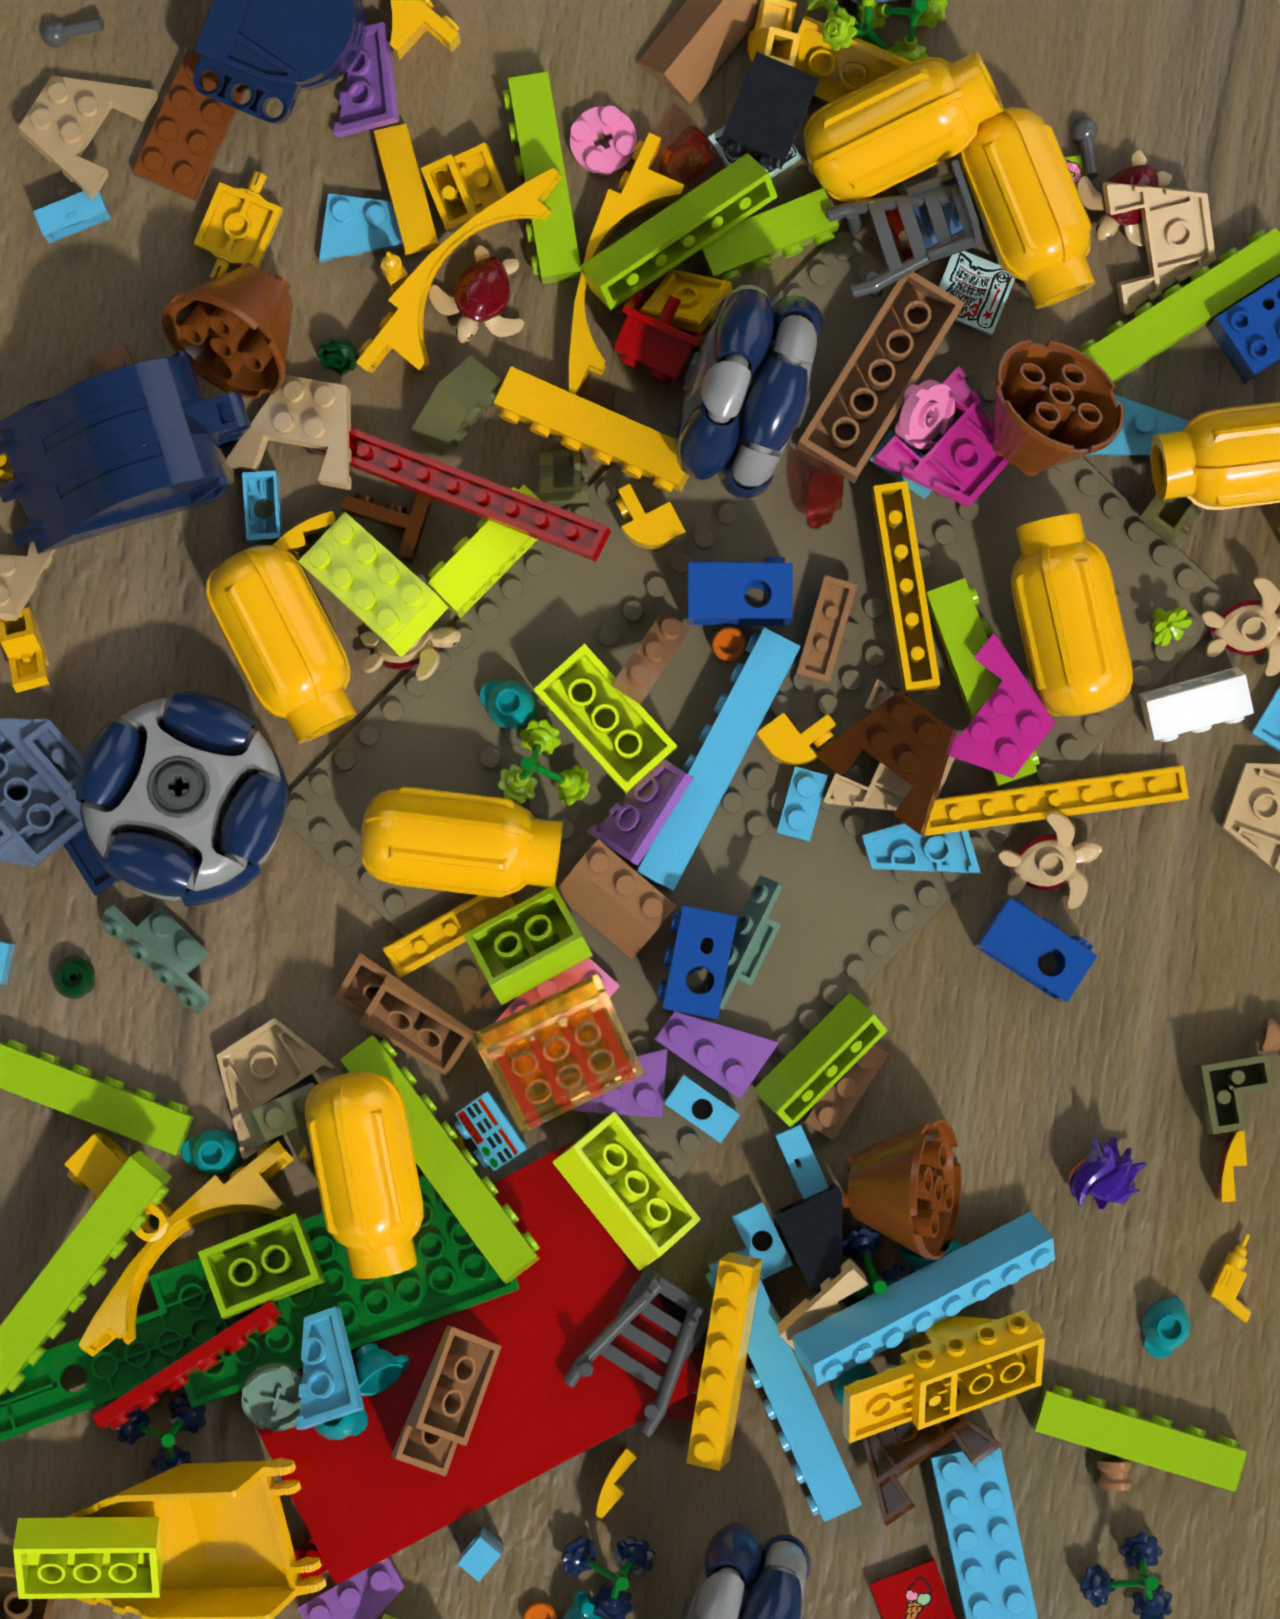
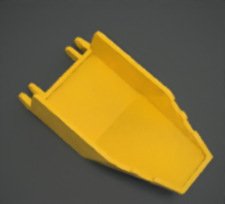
M278 1458L269 1461L180 1464L64 1517H159L163 1558L160 1598L72 1599L94 1606L97 1603H102L113 1607V1612L122 1615L130 1612L141 1616V1619H274L296 1596L320 1591L326 1586L325 1577L310 1576L301 1580L300 1573L318 1570L321 1566L320 1558L304 1557L296 1560L280 1496L300 1491V1481L284 1480L276 1483L274 1477L287 1475L295 1471V1462L285 1458Z

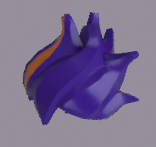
M1110 1137L1109 1144L1103 1143L1104 1150L1099 1138H1092V1148L1089 1155L1070 1170L1068 1185L1072 1196L1076 1197L1079 1206L1083 1205L1087 1194L1094 1196L1099 1209H1105L1108 1202L1125 1204L1133 1193L1140 1191L1135 1188V1182L1133 1181L1137 1173L1146 1167V1162L1132 1164L1131 1147L1127 1148L1124 1154L1120 1156L1116 1137Z

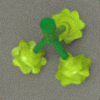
M806 0L808 2L805 9L807 13L821 7L829 11L826 21L821 25V30L824 34L823 42L830 44L834 51H839L841 47L849 48L854 36H860L866 42L886 49V43L872 28V6L875 4V0H861V4L865 6V23L863 24L858 22L854 16L848 14L845 8L838 6L837 0Z
M910 0L911 7H890L887 2L875 3L872 6V28L874 30L876 27H884V18H888L890 14L907 15L910 19L908 36L904 38V41H896L895 45L887 51L912 62L929 57L926 54V47L917 45V38L915 37L916 28L922 25L935 28L937 21H944L946 19L945 9L948 5L947 0ZM858 4L857 16L859 22L863 24L865 23V6Z
M541 719L539 722L530 720L528 726L521 730L520 736L523 738L522 747L530 749L532 755L521 760L522 768L512 764L508 770H501V780L497 784V788L504 792L503 798L512 799L518 804L525 803L526 799L532 800L535 797L534 788L538 781L531 777V775L537 772L555 780L559 790L558 800L565 801L569 806L577 800H582L588 794L590 783L587 779V769L581 768V766L576 764L570 770H564L558 774L541 766L538 761L542 752L550 756L553 750L561 744V739L557 737L560 732L559 728L551 726L548 720Z

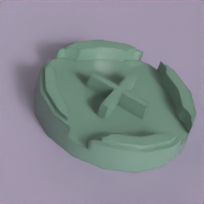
M269 1363L258 1367L247 1377L242 1387V1407L246 1417L255 1426L262 1429L263 1427L272 1429V1431H283L296 1426L297 1416H300L301 1398L298 1397L303 1374L297 1368L286 1363Z

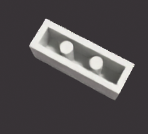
M1238 667L1138 694L1147 733L1154 740H1159L1160 742L1175 740L1179 737L1178 734L1188 731L1193 733L1205 732L1212 728L1211 725L1221 722L1226 724L1237 723L1244 720V716L1254 713L1246 674Z

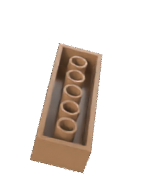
M915 272L899 279L801 436L797 449L855 484L904 405L905 391L910 385L917 384L965 303Z

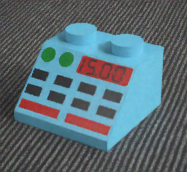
M491 1090L455 1113L458 1121L454 1125L465 1140L471 1137L478 1148L473 1153L484 1169L490 1166L495 1171L529 1147Z

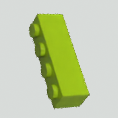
M821 188L745 219L704 246L699 252L709 276L732 282L741 277L740 272L750 268L753 271H759L772 264L771 260L784 255L785 259L803 252V246L815 242L816 246L833 240L835 238L834 234L838 232L839 222L838 220L829 222L826 209L832 206L825 189Z
M849 993L842 1001L835 1005L833 1010L817 1026L811 1029L809 1034L793 1050L788 1052L785 1058L761 1080L753 1091L782 1121L792 1128L888 1030L865 1005Z

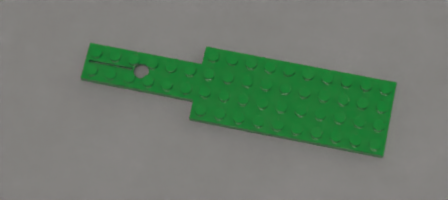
M477 1165V1166L474 1167L473 1169L476 1171V1173H477V1174L479 1175V1177L482 1179L481 1174H480V1171H479V1168H478V1165ZM426 1176L419 1177L424 1218L420 1230L413 1237L417 1265L407 1271L373 1279H357L352 1277L346 1247L338 1243L328 1233L323 1213L304 1219L303 1221L326 1282L276 1301L283 1315L276 1319L278 1325L264 1334H260L259 1331L247 1337L249 1343L232 1354L229 1350L217 1357L219 1363L209 1370L201 1373L198 1369L187 1377L190 1381L184 1387L190 1406L194 1409L241 1392L247 1377L258 1367L269 1363H286L298 1370L303 1369L304 1362L301 1360L304 1317L332 1307L341 1308L350 1350L353 1351L368 1343L381 1341L520 1290L518 1280L514 1278L508 1284L502 1281ZM200 1258L150 1275L149 1279L159 1309L136 1317V1339L127 1345L122 1338H116L92 1357L78 1345L82 1339L81 1337L46 1350L34 1366L28 1363L22 1371L26 1377L13 1393L7 1390L0 1395V1406H3L0 1407V1442L117 1400L253 1311L231 1320L221 1318ZM73 1364L83 1367L87 1374L85 1386L77 1392L66 1390L61 1382V1376L65 1368ZM53 1383H57L58 1387L52 1388L54 1387Z

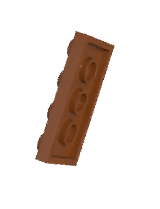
M188 49L132 172L134 175L196 201L237 109L204 96L196 90L193 76L201 54ZM212 71L205 74L203 86L207 91L214 90L218 86L219 77L216 72ZM241 85L235 90L234 97L239 104L247 90V85Z

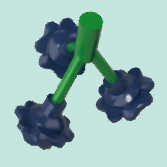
M864 1225L850 1229L843 1239V1256H850L855 1261H864L870 1275L869 1285L842 1299L847 1307L865 1299V1295L873 1290L877 1294H884L887 1286L913 1273L910 1267L906 1266L903 1268L901 1264L896 1263L890 1270L882 1272V1278L885 1280L883 1281L877 1275L871 1261L874 1250L881 1245V1241L878 1239L879 1232L870 1230Z
M178 1395L175 1401H171L168 1404L170 1410L168 1419L174 1425L169 1431L164 1432L149 1427L150 1418L146 1415V1410L141 1411L139 1407L128 1414L130 1418L128 1422L115 1429L118 1441H126L128 1444L133 1445L138 1438L144 1437L146 1434L160 1439L165 1448H161L158 1456L151 1461V1466L155 1469L153 1476L180 1464L192 1463L190 1461V1452L182 1451L177 1445H174V1435L178 1431L197 1433L199 1427H204L206 1425L204 1417L206 1408L204 1405L193 1409L187 1397Z
M1141 1532L1137 1536L1125 1538V1545L1120 1547V1553L1125 1557L1126 1566L1131 1567L1135 1565L1136 1569L1140 1570V1575L1136 1579L1115 1581L1113 1578H1110L1109 1573L1105 1572L1099 1564L1087 1567L1080 1584V1591L1083 1593L1084 1598L1089 1600L1093 1607L1098 1608L1100 1605H1107L1109 1594L1115 1591L1116 1588L1138 1586L1141 1588V1592L1137 1591L1132 1595L1134 1600L1132 1612L1135 1615H1140V1619H1164V1615H1170L1172 1613L1170 1606L1172 1594L1164 1592L1163 1585L1159 1584L1156 1577L1149 1576L1147 1571L1148 1566L1158 1564L1157 1557L1163 1554V1550L1157 1544V1538L1154 1536L1148 1537L1146 1533Z
M579 1536L576 1541L569 1542L564 1546L561 1560L564 1563L563 1572L565 1574L578 1577L581 1572L593 1569L610 1579L613 1584L611 1589L607 1585H602L599 1593L592 1597V1604L595 1605L594 1615L603 1619H625L626 1615L632 1612L634 1608L633 1604L630 1603L632 1595L629 1592H625L629 1587V1580L625 1576L628 1572L641 1576L644 1570L651 1571L655 1552L649 1549V1543L646 1540H638L633 1536H628L626 1541L620 1540L617 1543L618 1552L615 1555V1560L622 1563L620 1572H612L596 1563L593 1540Z

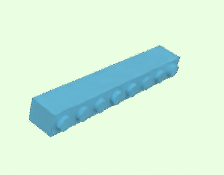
M765 627L760 635L755 632L753 633L745 651L751 654L745 665L738 662L729 681L735 683L729 696L722 693L713 710L719 714L713 726L707 723L698 739V742L703 744L697 756L690 754L682 771L692 776L693 780L640 861L637 870L638 874L674 892L801 646Z
M1028 1212L887 1286L884 1294L874 1293L792 1337L796 1359L817 1387L829 1380H834L849 1369L868 1362L879 1353L898 1346L902 1341L911 1336L928 1330L932 1325L941 1320L958 1314L962 1309L971 1304L988 1298L992 1293L1007 1285L1016 1283L1020 1278L1037 1269L1046 1267L1055 1260L1053 1237L1031 1212Z
M746 1247L734 1252L735 1254L750 1257ZM720 1259L709 1263L711 1272L705 1274L713 1293ZM759 1279L747 1352L754 1367L748 1369L756 1389L763 1386L768 1399L762 1402L770 1420L777 1418L783 1431L778 1432L777 1435L784 1451L792 1450L797 1463L792 1464L791 1467L799 1484L807 1483L811 1495L805 1498L813 1515L821 1514L823 1521L826 1522L861 1506L862 1503L792 1348L779 1335L776 1326L779 1323L778 1317Z

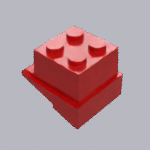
M645 286L635 293L624 305L622 312L626 313L627 317L614 346V351L620 355L618 358L620 363L638 371L640 366H643L650 370V377L659 382L669 385L671 380L679 383L697 347L700 348L709 333L710 322L702 333L671 326L672 320L682 301L672 295L668 296L658 319L641 312V308L655 292Z

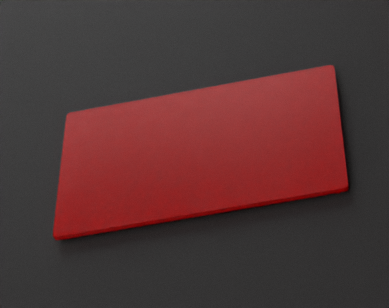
M570 1142L493 1183L499 1191L494 1196L502 1207L508 1203L519 1218V1221L515 1223L516 1227L522 1235L528 1231L540 1247L535 1251L540 1260L516 1277L520 1290L375 1342L380 1350H387L395 1357L407 1355L411 1362L407 1370L403 1372V1375L388 1389L372 1396H362L364 1409L368 1415V1425L365 1431L357 1436H348L343 1440H328L318 1434L314 1427L297 1430L296 1426L283 1431H272V1429L265 1427L262 1429L255 1426L272 1460L285 1458L295 1462V1471L280 1477L283 1481H300V1491L290 1494L335 1583H341L647 1418L644 1414L646 1404L651 1401L655 1402L658 1391L600 1354L593 1361L594 1370L589 1377L581 1376L574 1388L562 1381L575 1359L618 1316L616 1313L644 1270L643 1268L638 1271L552 1163L575 1142ZM656 1295L650 1303L666 1312L660 1298ZM640 1313L630 1322L668 1348L674 1350L678 1339L675 1335ZM449 1325L502 1347L467 1446L457 1444L445 1477L392 1458L391 1455L446 1327ZM619 1334L610 1343L664 1377L668 1364ZM358 1349L351 1351L352 1358ZM690 1355L683 1363L669 1405L692 1394L699 1388L700 1374ZM241 1391V1392H238V1393H239V1395H240V1397H241V1399H242V1391Z

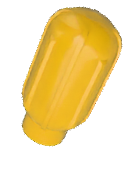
M977 51L952 63L943 58L926 57L913 61L817 110L805 125L803 133L804 148L814 175L832 198L841 202L864 200L959 154L976 137L979 124L1004 112V108L992 77Z
M1021 107L1006 108L1004 112L980 123L976 137L966 149L959 153L963 176L1001 269L1006 270L1014 278L1024 281L1036 309L1059 303L1094 286L1096 281L1086 259L1091 244V223L1052 127L1046 123L1044 118L1032 110Z
M1280 401L1214 409L1194 417L1182 431L1153 435L1150 446V464L1153 484L1158 497L1162 500L1187 497L1193 504L1207 510H1224L1280 503Z
M1080 513L1049 517L1017 527L1016 533L1021 557L1013 568L1011 589L1033 689L1049 713L1054 716H1085L1115 706L1123 701L1131 690L1133 669L1112 572L1105 554L1096 544L1086 540Z
M257 545L236 553L210 573L206 582V598L238 665L261 706L273 716L287 720L298 744L318 738L340 727L357 715L345 691L350 681V665L346 653L301 565L293 554L279 546Z
M407 786L390 788L379 793L367 806L360 836L362 864L368 874L377 880L407 887L490 897L509 895L521 890L525 885L555 888L563 822L535 819L529 810L512 799Z
M369 1071L342 1074L315 1085L309 1092L305 1103L307 1131L328 1233L338 1243L346 1247L351 1276L357 1279H373L398 1274L417 1265L413 1237L420 1230L424 1218L423 1199L405 1103L400 1090L390 1079Z

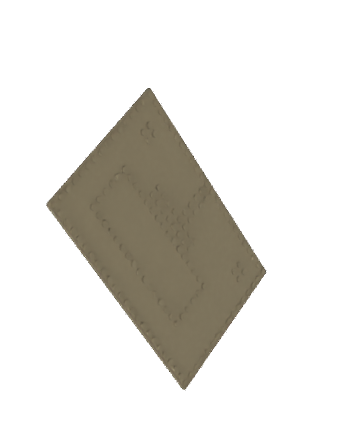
M839 231L835 238L829 241L771 301L773 306L781 298L787 296H804L814 302L821 311L823 329L817 341L816 353L812 364L809 386L812 392L805 416L800 427L795 429L786 445L768 489L753 498H737L727 492L721 484L717 473L705 480L694 479L689 476L682 492L673 489L671 493L655 487L653 485L654 480L645 476H641L640 479L633 478L622 472V466L612 463L589 487L590 503L572 504L567 509L569 512L606 525L611 530L597 561L589 560L537 540L452 627L460 631V641L451 648H439L440 662L434 673L426 680L418 681L415 675L418 667L412 668L289 793V805L285 809L283 819L403 936L477 895L399 886L377 880L368 874L362 864L360 836L363 818L367 806L371 803L372 799L390 788H400L403 786L503 798L504 792L497 788V784L501 780V770H508L512 764L522 768L521 760L524 757H531L532 751L522 747L521 744L523 738L520 736V732L526 727L514 730L498 727L489 718L487 709L481 703L480 691L486 682L492 680L502 682L512 680L522 683L533 693L538 712L537 722L541 719H546L551 726L557 727L560 730L557 736L561 739L560 746L556 747L550 756L542 752L538 758L541 766L558 774L564 770H570L576 764L588 770L589 792L582 800L575 801L571 806L567 805L565 801L558 800L559 790L555 780L538 772L531 775V777L538 781L534 788L535 797L532 800L526 799L525 803L520 804L529 810L535 819L563 822L555 885L558 888L574 866L598 840L586 831L594 824L599 826L611 815L609 810L617 802L622 804L634 793V788L626 795L534 694L533 689L584 643L616 678L662 610L687 625L688 562L747 561L749 563H763L765 557H784L785 563H793L792 621L790 626L687 625L691 628V631L642 704H640L677 745V750L665 759L682 770L690 754L698 755L703 744L698 742V739L705 725L708 723L713 726L719 715L713 711L722 693L729 696L735 684L729 681L738 662L745 665L751 654L745 651L741 658L733 662H725L717 658L712 649V641L714 635L724 627L739 629L746 638V647L753 633L755 632L760 635L764 627L801 646L757 732L783 712L800 734L829 714L836 724L830 730L834 736L818 748L814 743L810 745L815 754L871 712L864 709L877 679L886 684L894 694L899 690L902 691L871 498L873 486L899 481L869 460L854 484L797 449L801 436L897 283L896 281L884 287L883 294L877 298L872 297L870 294L857 298L853 297L850 285L865 281L870 272L881 274L887 271V269L847 231ZM949 330L916 385L918 386L926 380H935L943 383L959 366L966 375L964 379L972 392L975 391L981 400L980 406L989 421L993 420L994 422L995 373ZM683 391L648 427L676 439L677 423L684 406L686 391ZM956 409L949 429L961 417V414ZM901 410L897 414L896 418L894 419L886 434L890 430L893 433H895V427L900 419ZM939 433L932 441L938 442L944 435ZM933 447L925 450L916 449L926 455ZM1083 457L1039 472L1038 475L1033 477L1024 474L1021 469L1009 462L969 507L933 490L924 500L909 489L925 592L963 578L966 579L968 585L973 584L980 602L975 605L979 617H986L991 634L994 633L1000 638L1004 647L1031 686L1032 682L1011 589L1013 568L1021 557L1016 528L1049 517L1080 513L1086 540L1100 548L1111 568L1133 669L1131 690L1126 698L1115 706L1085 716L1064 717L1051 714L1056 724L1036 749L1040 764L1035 765L1036 773L995 788L988 769L955 758L937 799L1063 782L1140 702L1138 694L1151 691L1212 628L1206 625L1202 618V613L1210 610L1221 615L1232 606L1231 598L1177 547H1173L1142 524L1143 521L1138 518L1141 512ZM630 484L645 514L671 502L686 531V536L660 549H644L632 544L621 531V526L631 522L630 517L623 519L616 506L615 501L620 499L618 489ZM825 575L858 584L829 684L796 675ZM750 589L747 592V597H744L750 606L756 608L763 607L769 603L767 594L761 589ZM1178 607L1187 610L1186 616L1192 619V624L1188 628H1181L1184 631L1182 638L1176 641L1171 637L1168 645L1161 646L1160 643L1156 645L1151 638L1155 632L1152 627L1155 621L1152 618L1153 612L1158 608H1162L1165 612L1169 610L1174 611ZM929 612L940 686L937 689L905 694L956 730V736L959 737L969 725L970 720ZM754 736L674 892L643 877L677 906L674 911L680 913L682 906L739 916L749 898L750 890L755 885L759 876L762 875L783 885L768 917L780 923L781 926L752 986L737 980L724 1009L719 1010L718 1019L682 1013L779 1042L740 1099L655 1040L674 1013V1011L662 1009L663 1002L657 1001L660 981H668L670 967L664 966L667 946L674 947L677 933L670 932L674 911L632 960L566 903L565 905L593 955L590 959L620 985L602 1007L626 1057L631 1058L667 1049L664 1102L681 1077L685 1075L741 1116L758 1098L753 1089L785 1058L788 1052L793 1050L809 1034L813 1027L817 1026L833 1010L838 1002L842 1001L849 993L855 997L974 873L871 869L861 836L900 825L903 822L893 815L895 811L823 803L832 779L837 772L817 757L807 764L796 766L828 775L810 842L777 834V828L795 766L786 765L775 760L766 751L757 737ZM862 749L843 777L869 787L879 761ZM1022 823L968 830L979 868ZM608 847L637 872L639 866ZM525 885L521 890L510 895L515 904L518 905L549 887ZM467 941L430 961L493 1024L516 999L514 998L503 1005L500 1004ZM702 968L701 971H695L691 975L687 974L686 983L688 988L693 993L702 994L705 982L711 973L707 969ZM591 1018L577 1034L592 1067L612 1063L613 1060L593 1018ZM567 1046L552 1062L560 1080L564 1074L579 1071ZM699 1099L692 1106L693 1115L701 1120L710 1117L713 1111L711 1103L706 1099ZM664 1103L662 1118L617 1114L673 1185L716 1141ZM584 1112L596 1124L610 1115L607 1113Z

